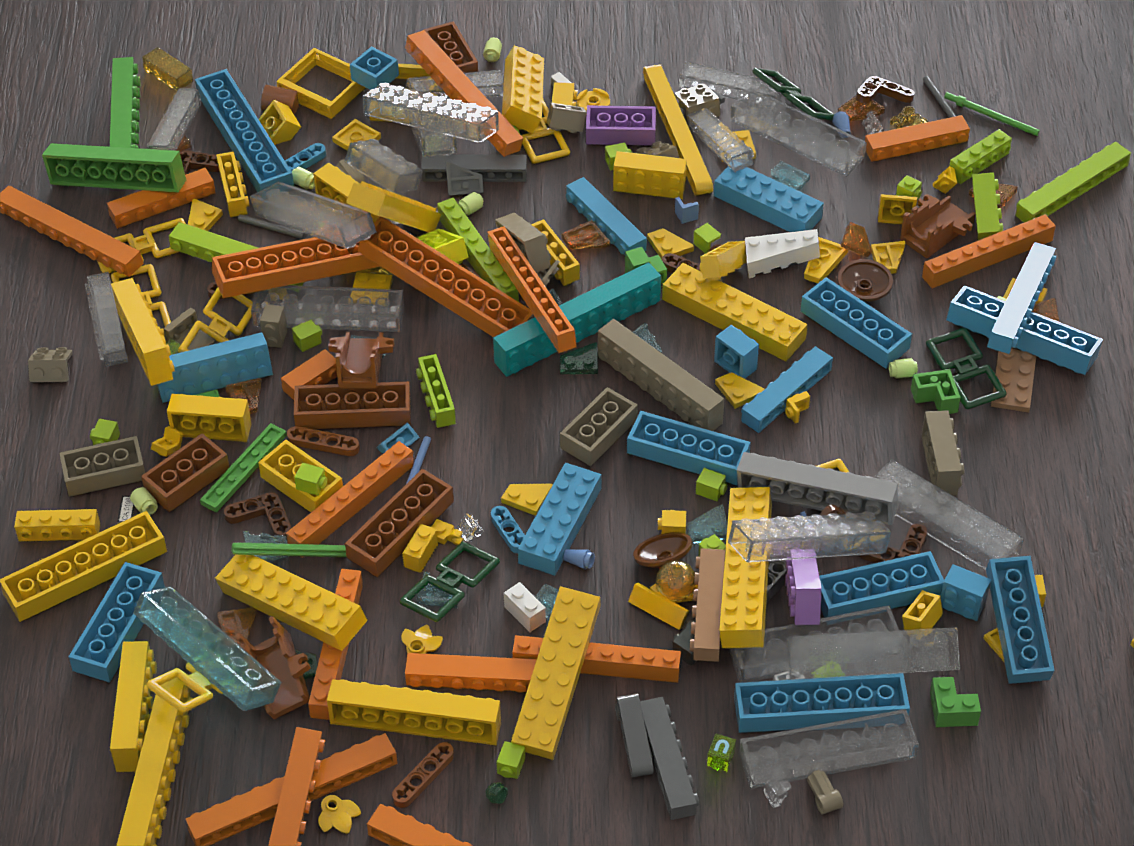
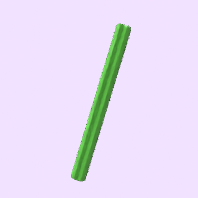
M232 543L231 548L234 555L347 557L345 545Z

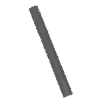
M928 76L923 77L924 83L949 118L955 117V113Z
M241 214L238 217L240 222L300 239L305 237V232Z

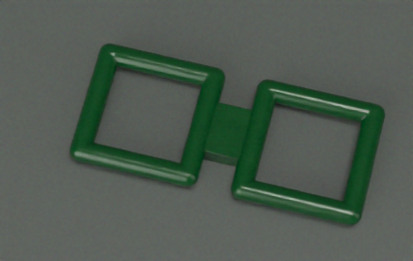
M760 68L752 70L755 76L775 91L781 92L788 101L811 118L833 120L834 114L812 97L802 96L800 94L801 89L777 71ZM769 77H774L776 80H778V81H779L780 83H782L784 86H780L779 84H777L775 81H773V80H772L771 78H769ZM804 103L810 104L812 107H814V108H815L816 110H818L819 112L813 111L811 108H809V107H808L807 105H805Z
M961 328L926 341V346L941 370L955 368L958 374L954 375L953 379L961 397L960 401L965 409H971L1006 397L1007 392L990 365L981 367L976 365L975 361L981 360L983 354L966 328ZM963 336L973 354L946 363L935 345ZM986 373L997 392L969 401L958 382Z
M461 542L436 565V570L441 572L437 578L425 575L399 602L402 606L434 622H439L465 597V593L457 588L462 583L471 588L476 587L499 565L500 559L466 542ZM463 551L489 562L472 579L447 567ZM428 584L453 595L437 613L411 601Z

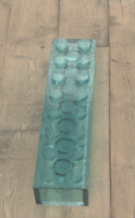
M169 586L141 593L133 614L154 631L157 636L162 638L169 647L180 654L184 660L188 661L196 671L200 672L211 684L215 685L226 697L232 700L239 709L247 711L274 702L282 682L174 588Z

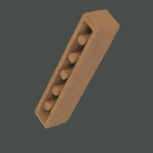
M701 548L700 557L696 556V569H699V573H695L694 585H698V589H694L693 601H697V606L693 605L692 618H696V622L691 623V635H695V638L690 639V651L694 652V660L719 662V630L725 550Z

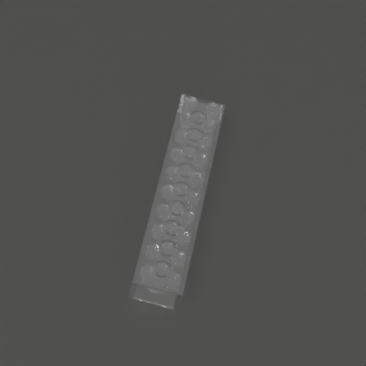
M279 181L249 196L257 216L346 249L354 247L359 241L367 240L372 234L376 233L370 212Z

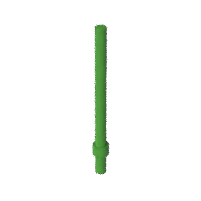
M946 92L944 96L945 99L955 102L960 107L965 106L1032 135H1039V129L968 101L963 96H956L949 92Z

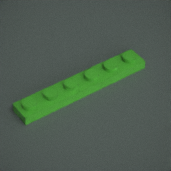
M270 423L200 499L201 505L217 513L259 467L258 462L287 436L286 431Z

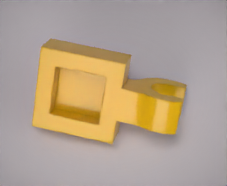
M436 519L431 526L437 530L439 543L445 545L448 540L455 545H459L463 541V538L460 537L463 532L454 529V526Z

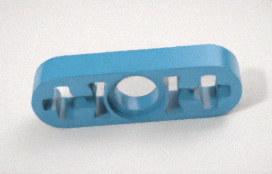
M315 143L286 159L285 162L291 172L297 167L306 169L326 157V148L321 143ZM308 158L307 161H301L300 159Z
M496 506L491 510V521L510 550L518 553L519 544L522 542L525 534L506 507ZM513 527L514 531L505 532L504 528Z

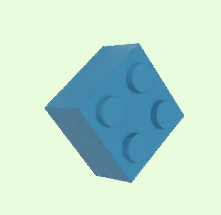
M371 46L350 64L351 80L378 93L399 75L398 60Z
M730 325L716 336L714 362L729 373L732 372L745 379L757 370L759 344L754 339L745 335L740 329Z
M953 564L943 582L941 592L942 607L948 611L963 615L965 618L977 621L986 604L991 579Z

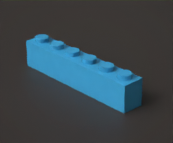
M584 177L566 185L567 201L572 203L578 212L582 213L601 234L603 233L609 242L618 248L621 254L625 255V251L643 247L644 251H646L647 238Z
M816 346L812 350L807 351L799 361H795L786 372L784 371L780 374L778 379L770 382L764 391L759 392L751 402L746 403L742 407L741 421L756 432H761L785 411L788 398L808 391L831 371L833 357Z

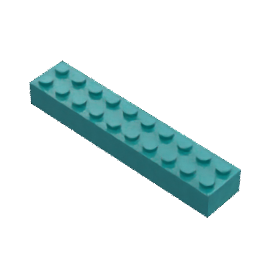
M648 262L559 305L575 329L576 342L594 335L613 319L616 321L624 320L659 302L661 296V275ZM536 318L493 337L494 363L506 377L557 352V349Z

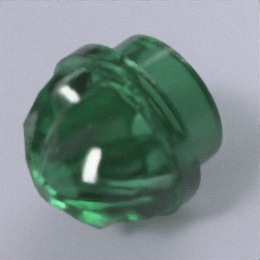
M501 782L491 783L485 791L486 797L494 804L503 803L508 795V789Z

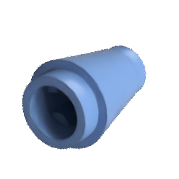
M842 111L834 114L832 122L841 137H849L851 135L849 116Z
M566 549L563 559L578 567L587 569L592 568L595 554L590 550Z

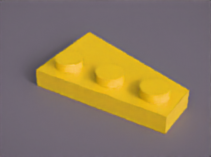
M818 237L820 257L808 261L804 272V279L815 283L821 282L847 255V246Z

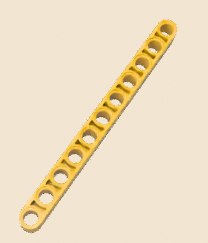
M659 64L644 67L643 75L670 140L673 146L677 147L679 158L687 159L686 177L694 195L712 193L713 183L662 66Z

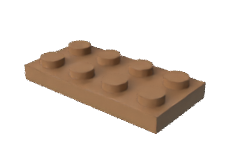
M1011 349L1009 354L998 351L995 374L1006 390L1007 395L1004 398L992 401L991 407L1029 412L1036 355L1016 349ZM993 387V393L997 392L995 387Z

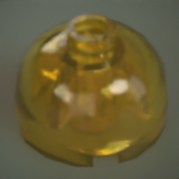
M674 560L667 562L657 573L656 589L658 593L660 592L663 594V597L671 601H683L690 594L691 596L694 594V589H696V585H694L695 572L684 561Z

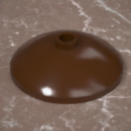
M859 259L845 264L840 269L838 285L860 300L869 302L879 300L891 291L893 277L888 268L883 264L873 260Z
M681 532L656 535L639 544L634 550L633 556L636 563L644 567L667 568L678 563L690 552L693 545L692 539L689 535Z

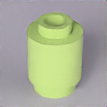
M490 38L486 42L483 56L487 61L496 62L499 59L502 49L501 41L498 38Z
M301 167L292 170L294 184L305 189H313L315 187L312 172Z
M473 192L461 199L458 205L469 216L483 207V198L480 194Z
M912 358L889 362L890 377H895L896 379L913 377V374L918 371L917 362H914Z
M137 488L132 492L130 501L140 513L147 511L149 515H152L156 512L158 508L157 501L146 488Z

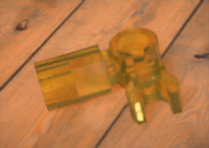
M906 106L898 116H893L890 119V125L897 123L896 129L902 128L903 124L907 122L917 125L929 121L918 113L916 114L912 106Z

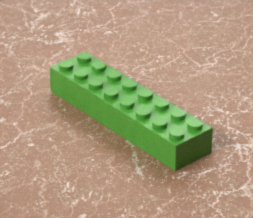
M133 57L113 58L110 147L139 148L137 144L140 141L137 132H140V126L137 121H140V113L137 109H140V100L138 98L141 95L140 88L138 87H141L140 76L137 77L136 75L138 74V64H134Z
M50 144L42 154L48 178L52 185L179 192L186 182L180 152L174 150Z

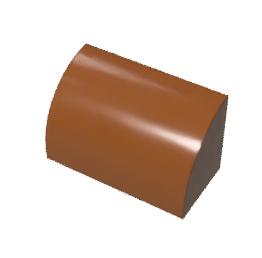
M265 85L261 97V111H265L271 102L276 100L289 106L295 115L299 108L298 92Z

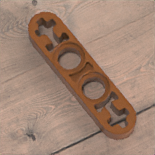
M298 426L291 427L287 431L288 441L295 446L345 456H355L360 451L359 441L354 437ZM312 437L319 438L316 442L309 441ZM329 441L338 442L336 445L333 446L327 444Z
M442 742L436 745L392 792L395 806L399 808L408 807L448 766L454 758V750L451 744ZM446 751H448V755H447V754H443L442 756L440 755V752L445 753ZM428 764L436 766V769L433 771H427L424 768ZM415 778L422 780V783L418 786H413L410 782ZM406 794V798H398L399 795L404 796Z

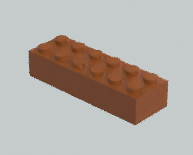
M409 381L377 383V388H338V384L295 386V426L309 429L404 426L406 423L411 425Z
M421 469L345 543L347 558L378 577L405 550L420 524L430 526L454 502L453 487L426 470Z

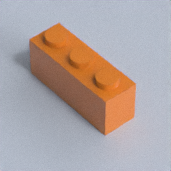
M324 349L281 377L283 391L294 400L295 386L325 385L332 379H335L337 377L336 358Z

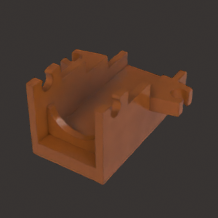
M926 194L923 200L921 198L918 200L920 208L915 206L911 209V214L907 212L903 215L900 241H905L906 245L925 258H929L959 234L964 236L967 230L970 232L976 213L967 214L951 203L949 195L940 201Z
M346 332L345 337L330 338L329 352L336 353L338 388H377L382 355L384 353H393L394 339L385 338L383 332H380L377 339L350 338V332Z
M272 616L269 620L274 626V629H272L274 637L256 646H253L240 633H237L236 637L241 643L239 646L240 651L245 655L249 672L252 674L250 678L241 684L245 691L250 688L248 692H243L244 696L247 699L262 696L267 714L276 719L309 702L310 696L303 674L311 669L307 661L302 664L303 661L308 660V657L304 653L296 654L291 634Z

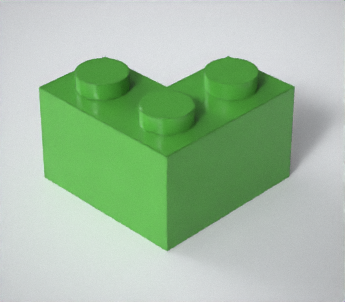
M643 247L625 251V273L649 262L661 275V283L667 280V268L659 255L648 257Z
M950 369L913 374L911 391L915 403L934 401L938 411L948 410L949 414L958 413L961 397Z
M954 677L932 678L930 696L935 726H978L981 714L978 694H957Z

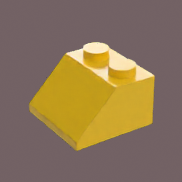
M276 100L271 102L258 119L274 145L291 140L301 128L290 107Z
M881 194L878 222L902 224L903 215L907 212L911 214V209L917 204V197Z

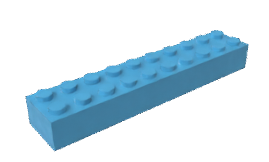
M227 69L195 79L197 95L232 152L234 151L235 157L239 160L240 165L261 199L293 189L294 182L290 168Z

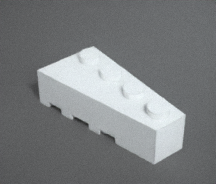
M817 229L745 238L749 278L755 277L757 273H769L771 269L777 267L783 269L794 262L799 264L820 257Z

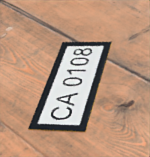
M122 495L117 523L133 517L135 506L130 501V496Z

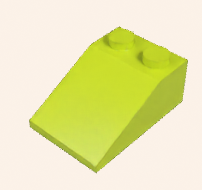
M436 229L416 237L457 264L469 258L464 237L442 229Z

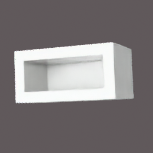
M520 582L504 592V607L529 632H532L546 622V607Z

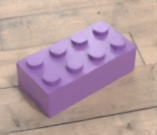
M587 105L586 144L614 145L625 142L626 145H651L655 142L656 107Z
M790 548L789 556H786L787 574H785L790 617H794L795 625H820L821 583L814 548Z

